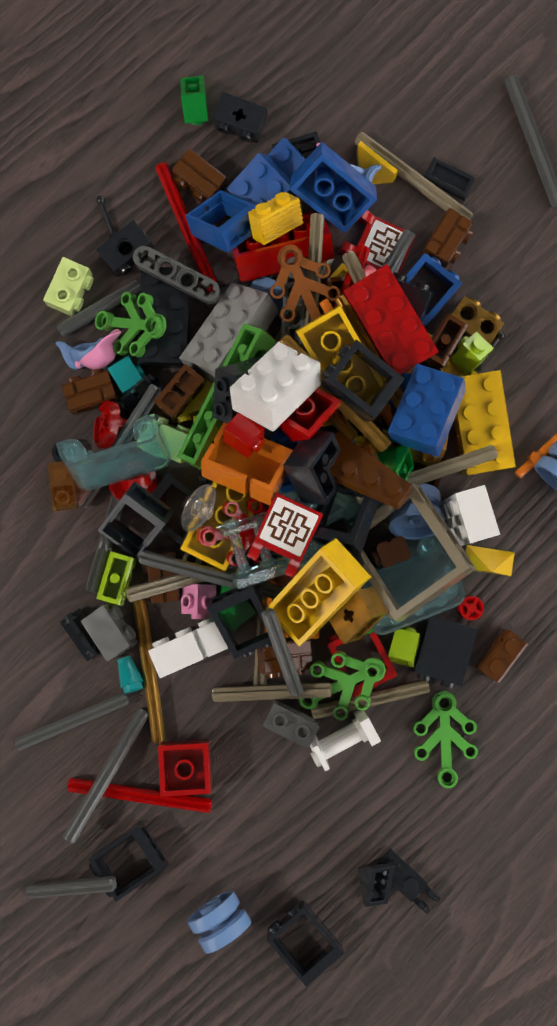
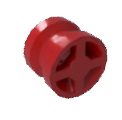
M465 596L459 600L457 611L466 620H476L482 616L484 605L478 597Z

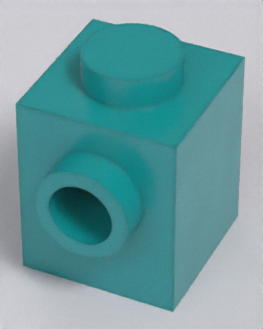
M129 356L107 368L124 395L129 390L135 395L138 393L133 386L145 375L139 364L134 366Z

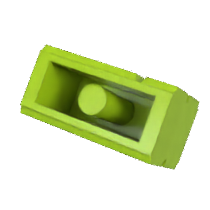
M110 551L96 599L116 605H124L126 589L129 588L133 575L132 569L135 568L137 560L133 557Z

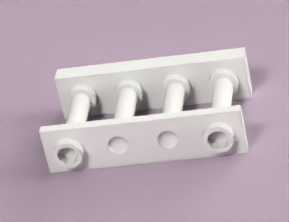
M354 711L353 713L356 718L352 720L353 723L321 740H318L315 735L310 745L312 750L310 754L317 767L322 765L325 771L329 770L330 767L327 759L362 740L363 742L369 741L371 746L381 742L364 711Z

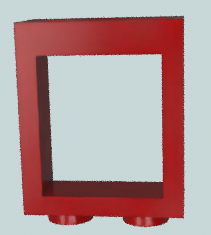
M373 627L374 632L369 635L386 667L384 677L380 681L374 682V688L398 675ZM337 633L330 636V642L326 643L332 656L337 651L335 647L343 644ZM340 656L335 657L337 662H342ZM345 666L339 668L340 671L348 673ZM364 680L355 684L352 693L353 698L361 694Z

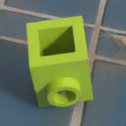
M475 332L470 338L465 336L456 345L458 350L451 360L468 376L485 360L494 348L478 332Z
M409 627L395 629L388 655L391 662L414 668L421 643L420 634L415 629Z

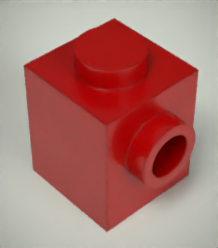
M239 412L223 428L224 443L247 459L254 452H259L265 443L264 427Z

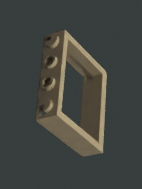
M413 483L411 484L412 493L404 504L412 500L456 568L400 607L362 550L361 556L365 563L363 567L371 576L369 579L370 587L375 589L389 611L387 616L390 619H394V621H404L476 570V567L421 486ZM384 504L376 510L370 529L397 509Z

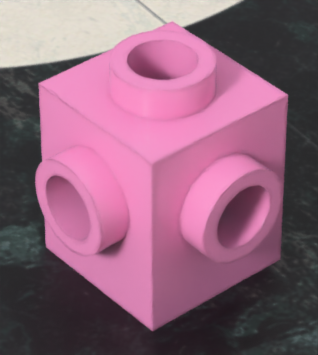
M191 584L190 586L183 587L181 614H191V619H206V614H210L206 607L209 599L216 596V585Z

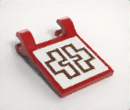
M367 210L356 221L366 225L358 245L361 244L370 248L366 265H371L378 270L384 265L404 229L374 216ZM414 240L412 241L411 245L409 246L408 250L406 251L405 255L403 256L402 260L397 266L395 272L401 273V270L408 257ZM345 241L339 254L343 256L350 251L355 252L356 247Z
M276 492L247 557L257 560L263 547L290 559L284 574L294 578L323 513Z

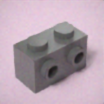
M113 603L102 605L81 621L107 662L117 659L139 643L136 639L135 631L126 624L122 618V611Z

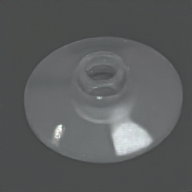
M209 484L202 485L189 497L181 517V524L185 530L194 531L213 515V507L216 500V491L213 486Z

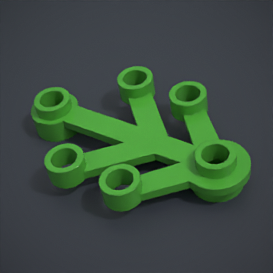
M124 292L121 296V304L126 307L131 319L117 318L110 312L100 311L96 315L95 326L103 331H110L115 327L128 329L119 340L114 342V353L126 355L129 351L132 356L142 357L145 353V345L152 338L158 339L164 334L166 319L163 315L155 313L152 307V295L141 293L137 298L134 293ZM136 302L139 307H142L146 315L145 320L142 319L135 305ZM141 330H144L145 332L137 341L132 342L129 347V343Z
M336 651L331 658L333 666L341 668L346 665L359 671L349 674L326 666L321 661L312 663L310 674L313 677L326 676L337 680L331 683L332 694L343 690L339 704L336 705L333 711V715L337 720H345L349 714L348 706L354 686L363 680L362 692L355 700V707L361 711L367 710L371 703L370 694L374 682L380 681L386 672L384 663L378 658L371 657L362 661L347 656L343 651ZM341 656L343 662H337L335 657ZM314 666H319L322 672H316ZM373 667L377 670V673L371 674L368 669ZM326 697L311 698L312 703H307L304 698H299V703L305 709H313L317 706L319 700ZM364 699L367 704L361 705L358 700ZM343 709L345 714L340 715L337 710Z
M440 691L432 698L433 708L422 720L416 721L413 724V731L418 736L426 735L428 727L438 717L440 718V726L423 745L415 747L414 756L420 761L426 760L429 757V752L440 741L442 769L437 774V780L444 788H452L458 782V775L452 769L451 741L462 750L463 755L467 759L476 758L478 749L473 744L468 743L450 726V716L461 724V729L466 734H474L477 730V725L473 720L467 719L456 708V699L453 694L448 691ZM447 699L448 705L441 707L439 704L440 700ZM468 722L473 724L471 731L465 730V725ZM418 724L425 726L424 731L421 733L416 731ZM468 747L474 748V753L471 756L466 754ZM425 749L426 754L423 757H418L417 751ZM450 773V780L444 781L442 778L443 774Z

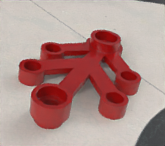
M254 498L247 501V510L258 514L264 520L268 510L263 507V502ZM226 501L222 506L224 514L232 516L243 527L216 530L211 526L204 525L197 530L196 539L204 546H212L217 540L243 537L235 549L226 556V560L230 565L239 566L243 562V554L254 542L262 524L257 525L239 509V505L236 502ZM254 501L258 503L256 510H253L251 507ZM230 504L234 505V511L232 513H229L227 511V508ZM211 532V533H212V538H211V540L206 541V540H205V535H206V533ZM263 547L261 558L252 560L257 563H263L267 558L266 552L269 549ZM234 554H237L238 560L233 563L231 558Z

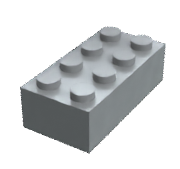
M232 282L179 359L205 380L214 383L215 369L222 367L243 324L262 329L266 332L279 313L278 308L268 293Z

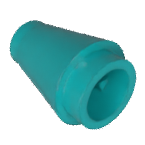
M131 656L118 659L120 689H123L124 694L141 690L144 680Z

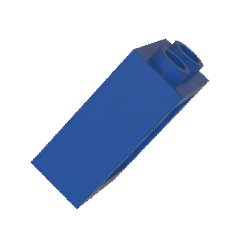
M220 190L185 216L193 236L229 253L252 235L248 211L255 209L256 205ZM225 215L232 217L219 228L213 226L215 222Z
M424 253L406 275V281L410 282L420 269L425 266L451 287L431 312L425 315L422 324L426 329L458 291L462 282L459 281L460 278L455 272L444 269L441 266V262L435 256H429Z

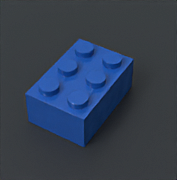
M323 142L317 146L290 176V191L318 213L323 214L324 218L343 233L377 200L376 186Z
M416 364L388 430L391 441L439 457L466 392L464 378Z

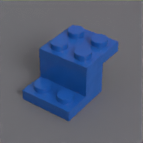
M283 137L268 155L258 153L228 186L227 190L233 196L254 205L267 203L272 198H275L276 194L281 192H287L296 197L297 195L290 191V176L306 158L287 138Z

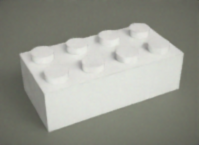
M485 485L455 493L441 501L443 520L447 521L450 531L461 546L500 535Z

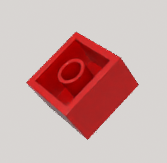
M210 739L162 742L158 745L160 797L211 793Z

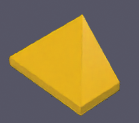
M360 141L356 153L358 166L363 169L373 165H380L382 167L376 172L371 183H393L398 170Z
M466 545L465 553L476 567L474 571L505 576L512 575L515 552Z

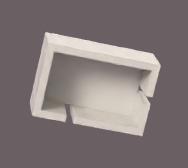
M278 342L248 370L249 376L244 374L230 387L232 409L274 432L321 385L320 362L302 353L297 356L296 350Z
M212 618L198 623L199 628L194 631L189 627L175 633L176 639L170 641L166 637L152 643L154 648L148 650L159 678L201 661L207 656L210 657L228 649Z

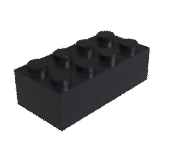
M160 267L159 272L165 276L173 271V267ZM141 270L140 294L147 293L152 295V307L156 314H161L165 317L166 330L162 337L158 339L152 338L145 345V353L142 357H138V363L141 368L181 369L184 364L179 357L190 341L191 296ZM184 275L181 278V284L186 287L191 286L192 275ZM140 307V315L145 320L146 315L142 307ZM144 330L139 332V338L145 332Z

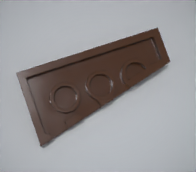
M337 431L334 436L341 449V453L330 468L336 483L399 510L412 493V485Z

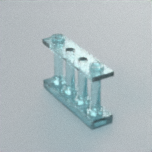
M299 497L295 499V501L301 503ZM301 503V504L306 505V506H308V507H310V508H312V509H313V508H316L317 505H318V504ZM267 511L241 520L237 518L229 519L223 522V526L217 527L218 532L223 537L230 536L238 565L237 572L230 575L233 584L238 589L284 575L290 559L284 556L277 559L272 558L270 550L263 547L260 554L262 558L260 564L253 567L248 566L239 532L253 528L255 536H257ZM311 540L299 569H302L319 549L325 545L317 544Z

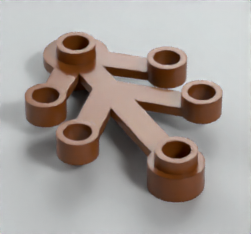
M286 245L280 249L278 262L281 265V269L275 284L270 288L271 296L276 299L284 296V285L290 271L295 280L286 306L280 311V317L286 322H290L295 318V308L301 295L313 321L320 317L321 314L311 291L324 295L330 301H335L340 297L341 293L336 286H326L304 277L300 267L314 271L320 278H326L331 272L330 266L327 263H317L304 258L301 250L295 245ZM289 252L293 253L295 257L291 263L287 262L285 258ZM322 265L327 268L325 275H320L318 272L319 267ZM276 286L282 289V293L279 296L273 294V289ZM330 289L337 291L335 298L329 297L328 292ZM286 309L292 312V316L289 319H285L283 316V312Z

